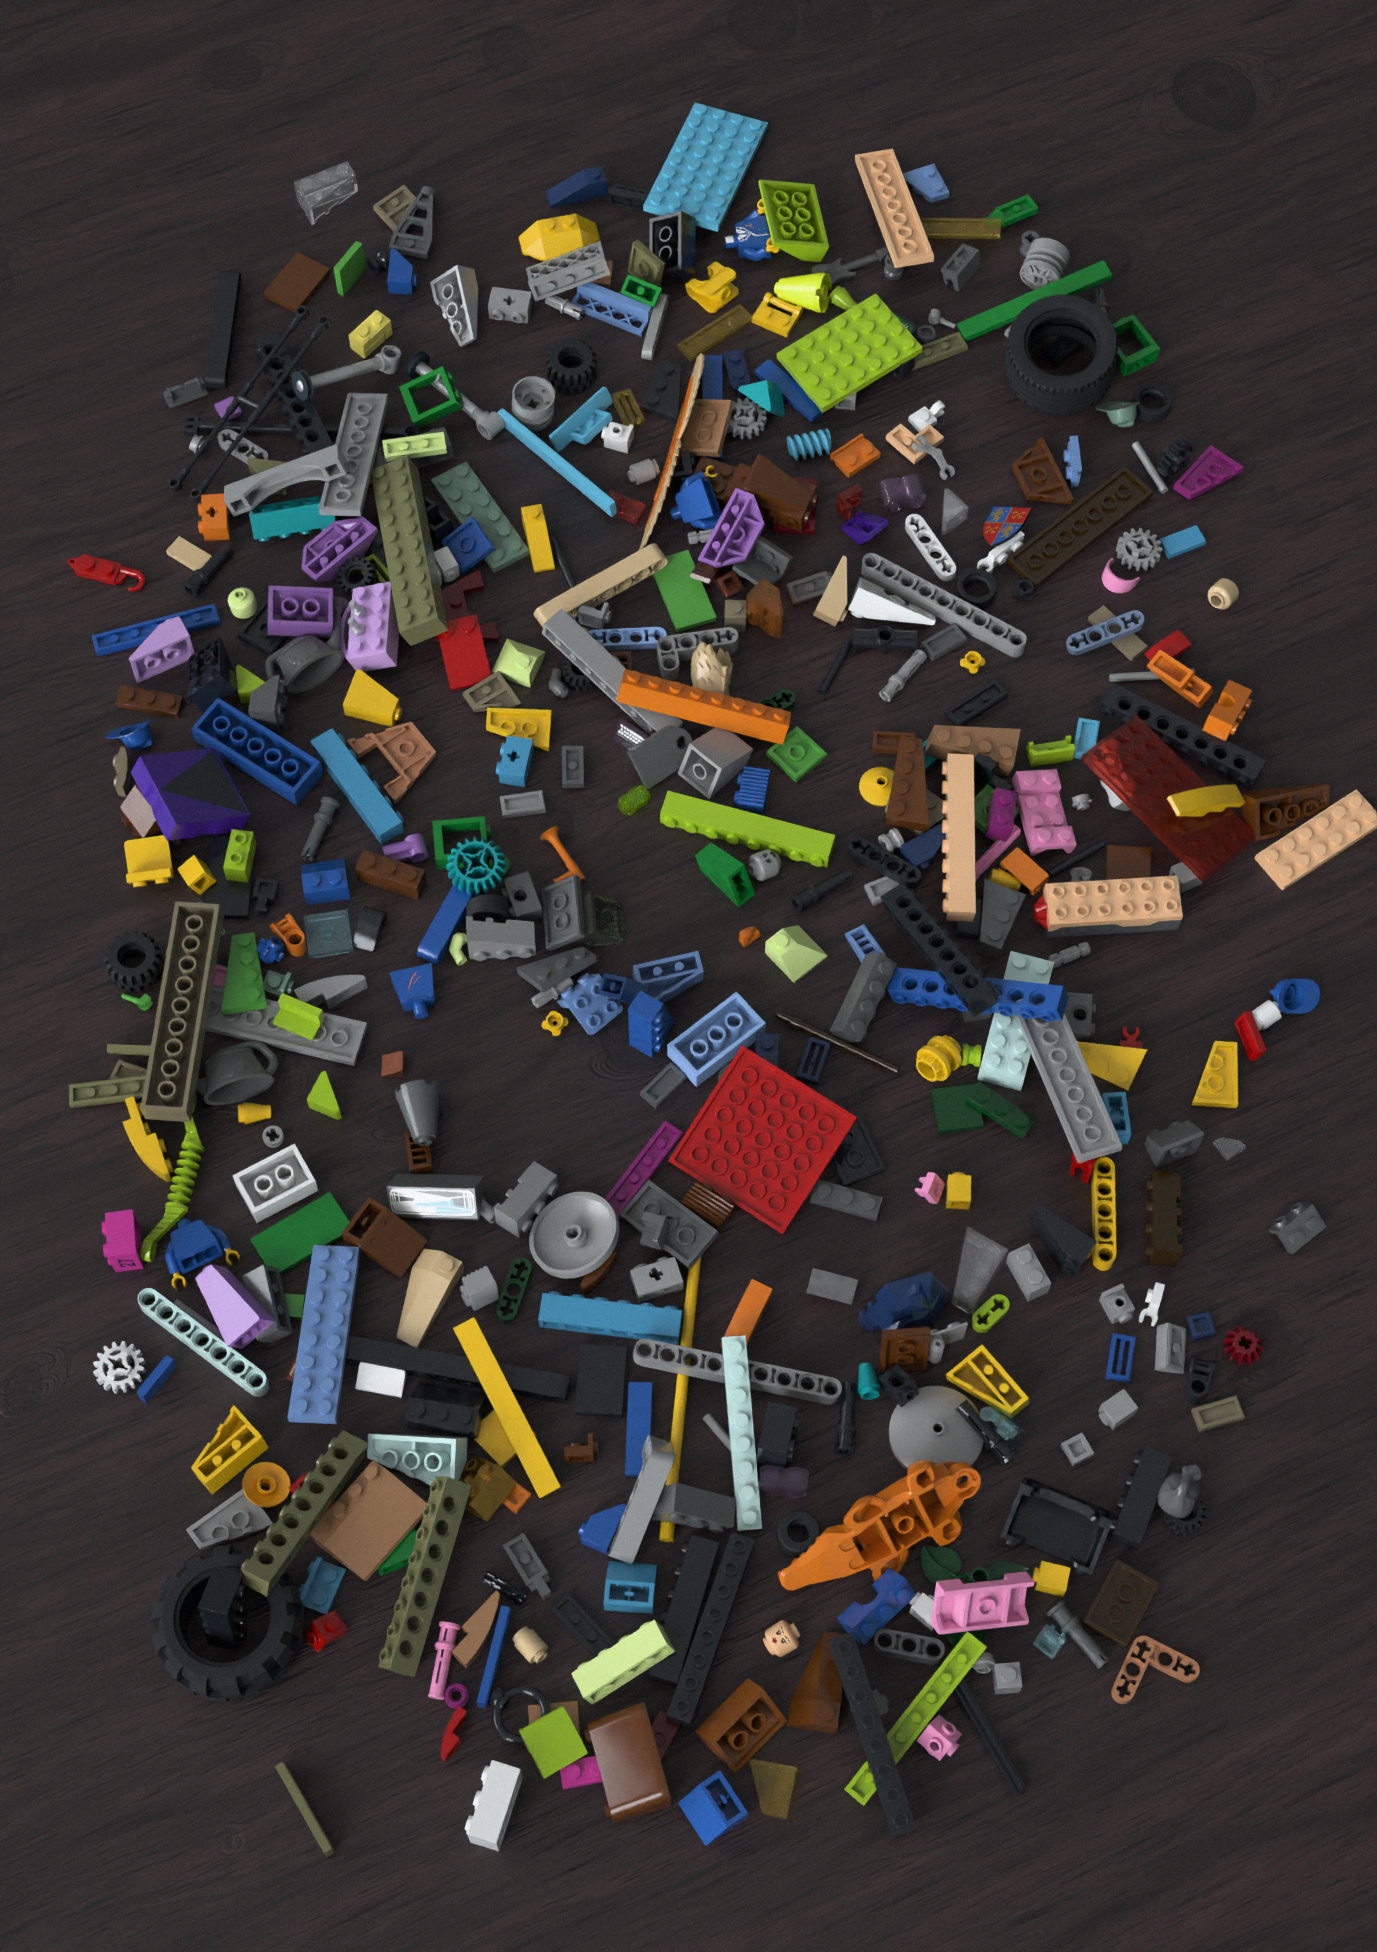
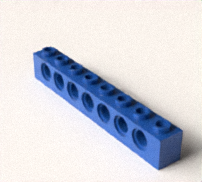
M895 967L894 976L889 981L887 988L894 1002L899 1004H905V1002L915 1003L918 1006L931 1005L941 1009L948 1007L956 1008L960 1011H968L937 972ZM985 977L984 980L986 982L990 981L996 989L995 998H1000L996 999L997 1004L982 1012L983 1014L991 1012L999 1013L1002 1016H1021L1025 1019L1033 1017L1049 1022L1054 1020L1062 1021L1069 998L1064 986Z

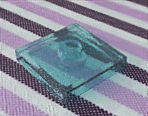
M347 909L303 916L309 959L353 952Z

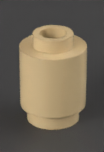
M526 1626L514 1635L512 1639L515 1642L514 1646L530 1664L534 1662L538 1664L548 1655L546 1652L548 1650L547 1644L533 1629H529Z

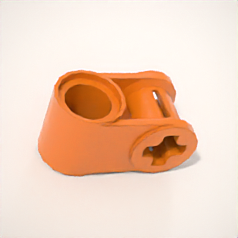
M289 913L276 924H270L274 935L283 942L285 948L292 956L300 957L307 952L308 945L305 935ZM300 941L299 944L293 945L294 942Z

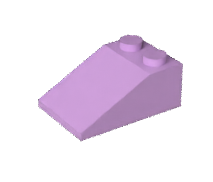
M180 617L170 618L164 623L159 624L129 657L137 683L188 661L189 657L194 654L190 636Z

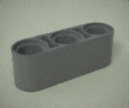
M891 1629L879 1630L873 1640L874 1651L881 1656L926 1665L939 1664L945 1652V1646L939 1639ZM886 1637L890 1640L891 1645L889 1647H881L878 1639ZM911 1642L915 1646V1650L913 1652H906L902 1644ZM935 1647L938 1649L939 1655L931 1657L926 1649Z

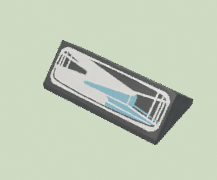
M397 1173L386 1186L389 1210L399 1218L479 1221L485 1176Z

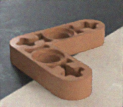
M1139 1636L1134 1640L1113 1684L1111 1695L1117 1703L1126 1704L1130 1702L1148 1665L1185 1683L1195 1681L1199 1675L1200 1668L1195 1660L1150 1637ZM1142 1642H1144L1147 1644L1146 1648L1149 1650V1652L1144 1651L1140 1660L1138 1658H1134L1137 1656L1140 1649L1136 1645H1141ZM1161 1653H1168L1171 1656L1172 1663L1169 1666L1162 1665L1159 1662V1655ZM1177 1659H1179L1181 1662L1178 1665L1184 1668L1190 1665L1192 1667L1191 1671L1194 1674L1185 1676L1184 1669L1177 1667L1176 1671H1174L1172 1668L1177 1663ZM1130 1663L1136 1664L1140 1670L1139 1675L1130 1676L1126 1671V1666ZM1126 1679L1130 1681L1126 1689L1129 1696L1125 1695L1122 1698L1119 1696L1120 1692L1116 1689H1121Z

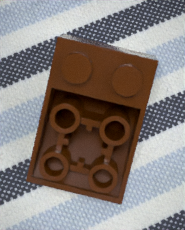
M371 1197L367 1198L342 1232L344 1243L351 1247H359L360 1253L399 1278L403 1277L428 1242V1240L392 1211Z

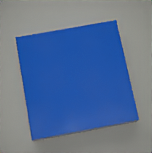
M474 517L440 541L444 547L447 546L462 574L496 550Z

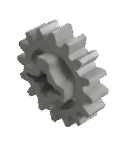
M747 397L745 401L738 398L737 403L733 402L734 406L727 433L733 432L734 438L740 435L742 440L744 436H748L751 439L752 434L759 436V430L764 431V425H766V410H762V407L756 405L754 401L749 402Z
M1132 528L1130 534L1124 532L1123 537H1119L1116 547L1118 552L1117 558H1122L1121 564L1128 563V569L1134 566L1136 571H1139L1140 567L1147 571L1148 565L1154 567L1155 563L1159 562L1162 553L1161 541H1156L1157 535L1150 536V530L1144 533L1142 528H1139L1138 532H1135Z

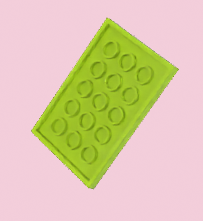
M874 294L776 353V356L823 413L845 400L848 396L860 391L901 364L923 352V347L880 297Z

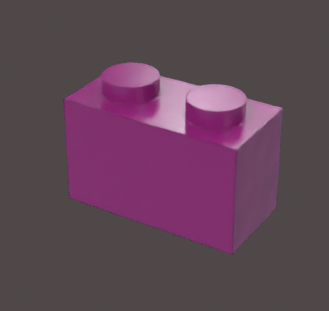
M995 788L989 798L985 837L1006 842L1013 830L1017 792Z

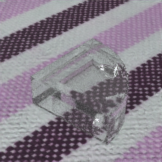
M1225 1137L1218 1138L1213 1142L1226 1161L1246 1148L1241 1141Z

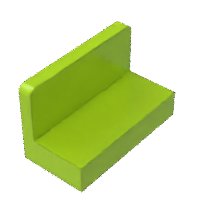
M282 993L278 1000L280 1009L273 1020V1025L313 1041L325 1020L323 1010Z

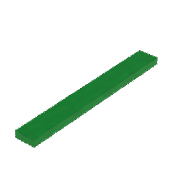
M1100 261L957 323V328L965 342L1013 322L1017 315L1032 302L1053 295L1074 296L1111 280L1112 273L1105 261Z

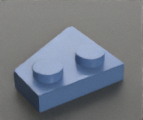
M935 164L902 173L905 182L912 186V190L917 194H921L930 203L949 198L950 192Z

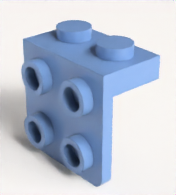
M586 973L577 980L578 984L576 986L565 989L560 994L562 997L557 1002L561 1008H569L587 1034L594 1035L621 1013L623 1007L619 1001L598 994L603 980L599 974Z

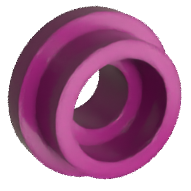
M459 1683L450 1685L444 1693L445 1702L453 1709H457L458 1706L464 1707L469 1700L467 1688ZM454 1693H460L461 1699L455 1701L452 1699Z

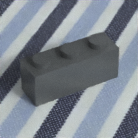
M262 1265L243 1275L244 1287L275 1321L258 1335L256 1340L274 1343L292 1334L293 1330L279 1268Z

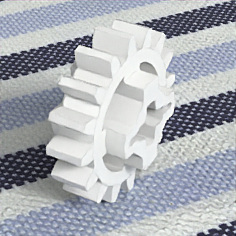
M122 1341L120 1346L112 1342L111 1349L104 1346L105 1353H97L100 1361L93 1362L95 1368H98L93 1373L95 1377H98L97 1382L99 1385L104 1384L103 1387L106 1391L112 1387L115 1394H117L119 1388H122L124 1393H127L128 1386L135 1389L134 1382H142L139 1374L146 1373L145 1368L142 1367L146 1362L144 1358H140L142 1356L141 1351H135L136 1348L133 1344L127 1348L125 1341ZM132 1358L135 1362L134 1369H132V1367L130 1366V1364L132 1363ZM105 1365L109 1368L107 1377L104 1372ZM122 1365L124 1366V1368H122V1369H121V1368L115 1369V1367H114V1366H116V1367H117V1366L121 1367Z

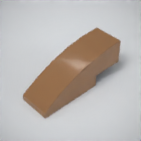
M497 1591L462 1626L463 1632L467 1636L452 1651L453 1657L467 1670L482 1652L494 1629L501 1602L500 1593Z

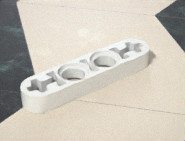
M909 515L905 521V530L940 580L951 581L954 579L956 565L930 527L920 515ZM911 523L918 524V529L915 525H911ZM926 536L931 541L929 543H922L919 539ZM932 552H939L941 557L934 559L930 554ZM943 566L946 570H950V573L947 571L943 572Z

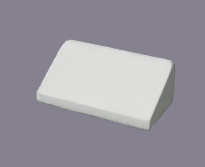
M360 1362L355 1389L402 1398L407 1373L401 1369Z

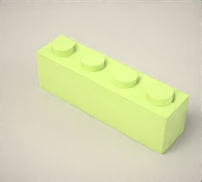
M653 1620L641 1625L639 1630L633 1634L622 1637L619 1643L613 1647L602 1650L591 1661L580 1664L577 1670L571 1674L583 1698L593 1705L674 1653L675 1650L663 1627Z

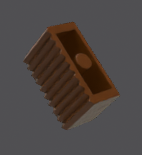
M696 1181L681 1201L682 1205L715 1228L719 1233L735 1209L733 1201L728 1196L717 1195L714 1193V1189L704 1182L700 1184Z

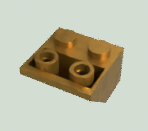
M474 1456L466 1464L459 1479L463 1483L472 1485L465 1509L485 1521L490 1519L517 1484L499 1465Z

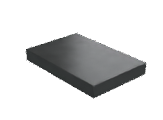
M573 875L541 889L546 949L552 951L586 937L580 877Z

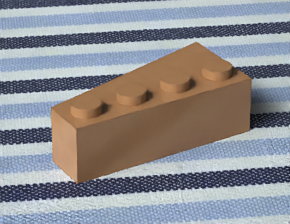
M934 725L928 737L925 756L946 761L948 753L972 754L974 758L978 753H981L984 756L990 757L997 764L996 775L1008 777L1014 767L1021 729Z

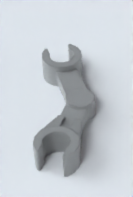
M917 435L915 440L921 442V445L914 442L911 445L912 448L916 451L928 453L936 459L941 469L940 477L943 480H946L948 477L945 470L949 471L952 477L955 474V470L951 465L947 464L942 455V450L936 449L923 436Z

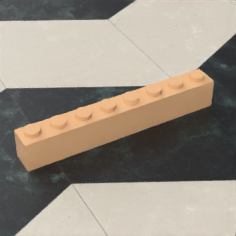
M948 753L946 762L942 761L941 773L945 775V781H942V794H945V800L942 801V813H946V820L942 821V833H946V840L943 839L942 853H946V859H943L942 872L946 873V879H943L942 892H946V899H943L942 909L946 913V921L973 922L976 913L974 755Z

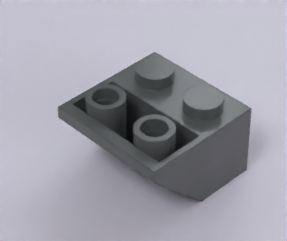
M274 675L251 692L248 711L251 719L275 734H279L280 726H284L285 714L282 712L283 707H287V694H285V684L281 683L280 675Z

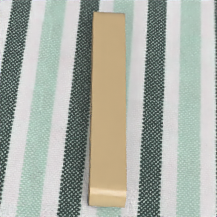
M650 544L539 606L535 610L534 616L542 628L544 623L561 609L576 618L578 617L581 605L596 607L660 571L667 565L668 559L657 544Z

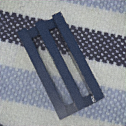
M809 1037L796 1079H804L805 1082L809 1083L811 1081L813 1084L818 1085L831 1047L830 1042ZM812 1044H817L807 1074H805L803 1070ZM824 1046L825 1048L816 1074L811 1076L820 1048Z

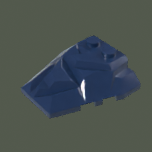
M932 1271L886 1283L875 1295L877 1302L874 1304L873 1301H869L867 1303L868 1309H863L859 1312V1325L870 1331L930 1327L931 1330L939 1317V1313L943 1312L949 1301V1288L945 1287L944 1283L940 1282L939 1278Z

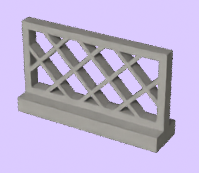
M600 241L526 268L528 284L535 302L610 275Z

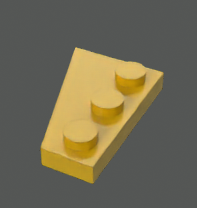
M487 707L486 730L504 737L508 735L532 739L534 747L549 751L552 710Z
M1077 1041L1090 1073L1129 1090L1147 1049Z
M1214 1042L1192 1102L1193 1106L1237 1108V1042Z

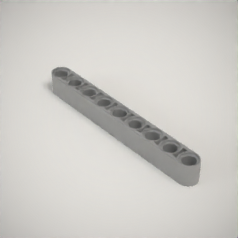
M868 553L863 557L861 574L865 579L951 625L956 623L962 631L1011 657H1020L1024 653L1027 638L1022 631L875 553Z
M641 1339L634 1347L633 1359L640 1366L725 1383L722 1354L650 1339ZM647 1349L650 1355L642 1356L638 1350ZM668 1353L673 1357V1360L665 1361L661 1355ZM692 1358L697 1364L689 1366L685 1363V1359ZM748 1360L750 1389L826 1405L835 1403L841 1394L842 1385L840 1381L833 1377ZM715 1363L720 1369L713 1371L708 1367V1364ZM762 1373L765 1375L766 1380L760 1381L756 1379L754 1374ZM778 1378H786L789 1385H781L778 1382ZM801 1383H809L812 1386V1390L803 1389ZM826 1387H831V1388H833L834 1391H835V1394H834V1395H828V1394L825 1392L824 1388H826Z

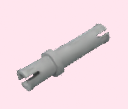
M917 649L900 670L889 678L887 685L879 692L880 697L884 701H891L894 695L905 687L906 681L927 659V655L922 650Z

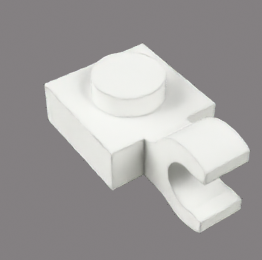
M937 401L929 410L924 406L909 416V422L918 432L922 431L929 424L934 427L937 425L936 418L945 413L943 411L945 405L941 401Z
M1156 1282L1153 1290L1148 1289L1145 1302L1149 1303L1148 1308L1140 1313V1323H1142L1144 1316H1150L1152 1318L1151 1326H1155L1158 1320L1157 1313L1165 1287L1164 1284Z

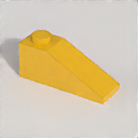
M542 505L521 507L522 524L534 573L555 569Z

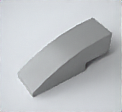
M341 975L305 984L295 989L294 993L296 999L315 1007L325 1002L328 1009L368 987L364 975Z

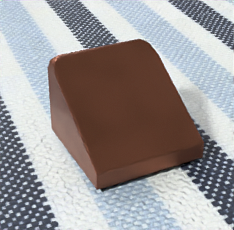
M734 570L714 580L715 585L726 598L744 588Z
M404 1051L382 1055V1078L404 1077Z

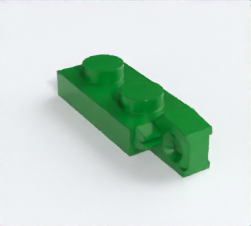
M1027 194L995 208V211L985 218L984 226L988 231L997 227H1006L1038 213V206Z

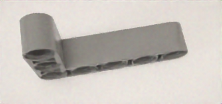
M648 1435L642 1449L643 1466L612 1540L608 1556L632 1564L674 1461L675 1454L672 1443Z

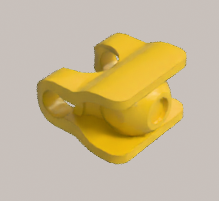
M713 262L707 267L709 280L699 281L691 279L685 284L687 294L709 313L717 312L739 294L738 288L731 283L736 278V272L729 267L722 266L718 262Z

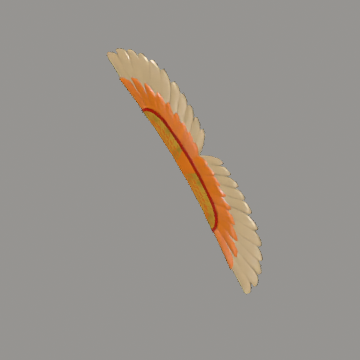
M702 353L696 358L639 550L645 547L649 536L652 534L654 524H656L658 514L662 509L663 500L666 497L667 487H669L671 476L674 473V466H676L677 461L680 462L681 439L689 422L705 365V358Z

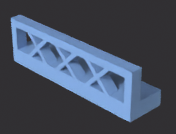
M592 282L578 286L577 293L571 303L584 308V314L639 336L643 335L652 315L651 306ZM580 298L588 300L589 304L582 306L578 304ZM603 306L607 311L600 313L595 308ZM620 313L625 318L617 320L613 315ZM638 320L642 322L640 328L632 326L631 322Z

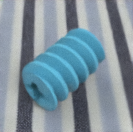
M828 428L825 429V433L821 429L818 430L817 435L814 431H811L809 437L806 433H802L801 438L797 434L794 435L793 440L790 436H787V447L790 456H793L795 461H798L801 454L805 460L807 453L810 454L811 458H814L815 451H817L819 456H822V450L824 449L827 455H829L831 437Z

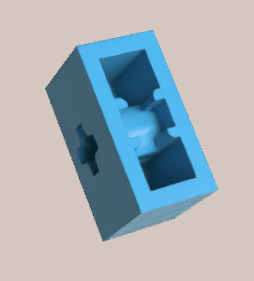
M507 735L506 743H502L500 749L502 760L497 762L496 774L499 775L500 783L525 787L534 750L532 739Z
M1126 1092L1103 1093L1101 1098L1122 1145L1128 1144L1131 1137V1127Z

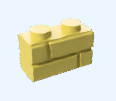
M375 310L349 334L350 348L361 357H368L385 339L393 334L391 320L378 310Z

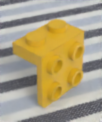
M164 835L128 840L124 843L128 874H126L128 884H133V887L147 886L146 882L155 881V884L168 883V879L174 878L169 841L166 840Z

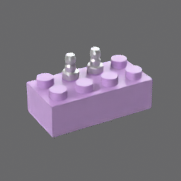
M390 582L354 588L352 600L345 609L341 620V650L345 658L355 670L359 669L363 672L397 666L399 628ZM349 630V642L347 646V636Z

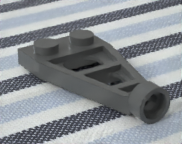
M428 186L421 188L420 193L394 230L389 244V252H391V249H395L402 255L428 259L433 244V202L436 196V191ZM416 210H426V219L413 217ZM410 225L423 226L424 228L422 237L406 234V231Z

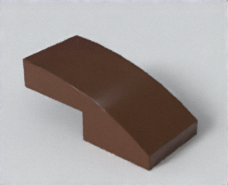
M613 1251L599 1269L597 1268L584 1276L580 1285L582 1294L586 1295L608 1276L617 1262V1252Z

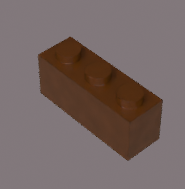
M363 850L355 868L359 881L419 900L427 882L424 869Z

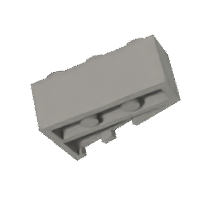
M466 916L467 944L470 959L482 961L487 958L507 959L515 956L528 958L536 955L534 922L506 920V923H495L493 918H486V922L473 921V917Z
M535 1161L518 1179L519 1183L515 1189L507 1191L505 1196L508 1198L502 1205L497 1203L494 1206L496 1224L517 1237H520L523 1232L526 1233L530 1229L533 1217L536 1214L539 1215L546 1205L545 1201L548 1196L552 1197L559 1186L557 1175Z

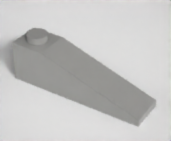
M456 265L431 281L430 284L435 303L441 307L444 319H447L450 323V330L459 346L464 347L477 339L478 284L474 269Z

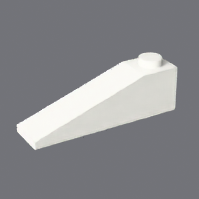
M861 577L859 578L848 607L852 615L858 618L865 617L898 622L935 624V615L914 604L907 606L901 597L897 595L889 596L884 592L885 589Z

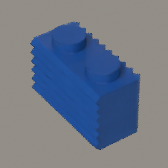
M744 766L743 772H739L737 785H741L740 791H735L734 804H737V809L763 815L770 769Z

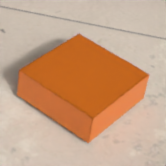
M517 1483L502 1503L515 1514H518L532 1497V1494Z

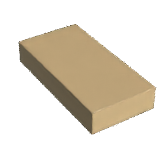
M180 536L166 550L167 555L192 570L201 569L212 557Z

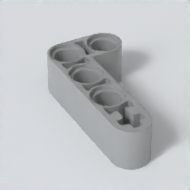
M725 627L661 637L657 641V660L661 677L669 681L676 680L679 676V662L692 660L693 652L697 650L701 642L711 643L710 645L713 647L716 655L719 648H722L724 652H729V654L735 653L738 649V632L734 628Z

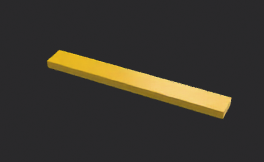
M473 1317L454 1327L453 1329L539 1498L541 1499L561 1488L476 1319Z

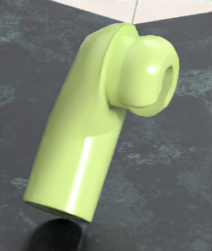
M459 932L452 936L449 952L457 965H462L467 961L461 950L462 945L467 942V935Z

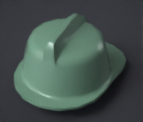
M1112 401L1096 406V409L1105 411L1112 424L1119 427H1129L1134 425V419L1137 417V405L1140 402Z

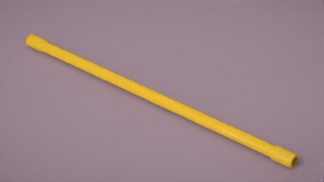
M701 1257L691 1269L688 1268L680 1346L692 1348ZM691 1358L685 1359V1363L690 1366ZM677 1374L670 1440L675 1457L666 1479V1485L678 1483L689 1381V1376ZM661 1521L660 1541L673 1542L675 1523Z

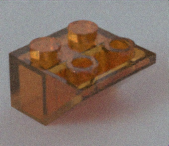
M762 578L747 594L746 618L751 624L763 628L768 635L781 639L783 609L780 592L777 587Z

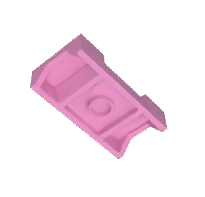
M1057 769L1016 771L1011 781L1014 791L1017 792L1016 801L1030 856H1035L1046 849L1063 848L1067 854L1072 853L1077 844L1072 826L1067 825L1059 794L1062 787Z
M1027 1572L1004 1574L1003 1580L963 1584L960 1579L937 1581L931 1625L938 1634L1027 1625L1029 1618L1025 1608L1027 1587L1034 1586V1580Z

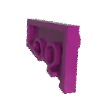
M1210 445L1174 484L1173 489L1191 500L1243 472L1244 467Z

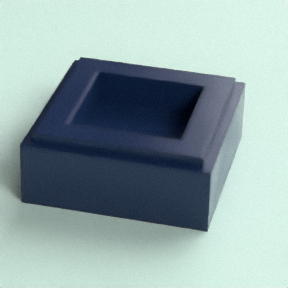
M1209 1311L1186 1317L1193 1341L1216 1335Z

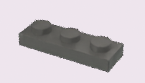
M819 1179L813 1188L810 1203L876 1221L883 1197Z

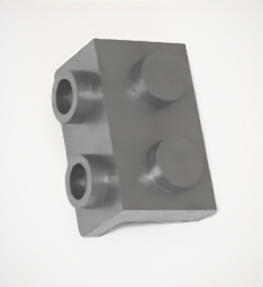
M1296 1203L1290 1208V1212L1285 1216L1277 1218L1273 1222L1274 1225L1268 1229L1271 1234H1277L1290 1254H1294L1327 1227L1313 1204Z

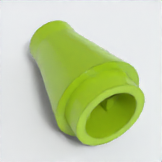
M837 286L829 296L832 304L845 311L857 305L844 287Z

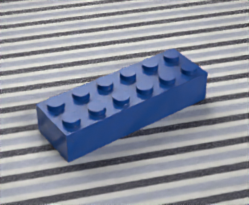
M219 698L214 701L191 728L195 742L206 749L215 748L219 757L295 805L300 803L323 775L320 761Z

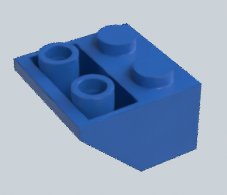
M721 1771L700 1783L678 1802V1805L705 1846H708L748 1818V1812Z

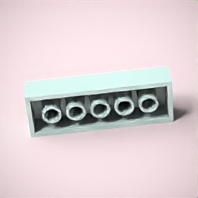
M1011 951L1003 979L1049 984L1054 962ZM994 1013L977 1080L1021 1091L1031 1052L1015 1015L1002 1016L999 1013Z

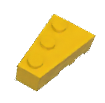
M983 1345L979 1346L946 1374L948 1381L1011 1419L1029 1404L1027 1395Z
M234 1405L230 1409L228 1418L218 1427V1432L211 1443H207L191 1467L197 1478L212 1495L269 1448L259 1432Z

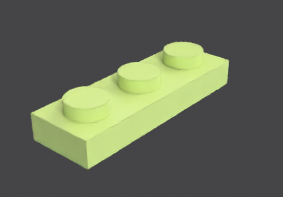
M444 432L382 440L386 462L394 461L405 455H408L411 459L447 453Z

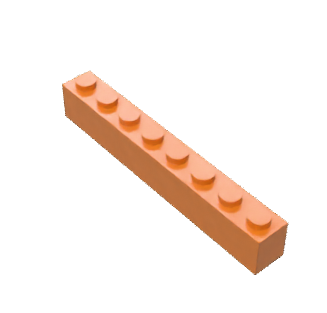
M624 669L616 700L619 703L781 745L784 743L791 718V712L783 709L765 706L760 703L734 698Z

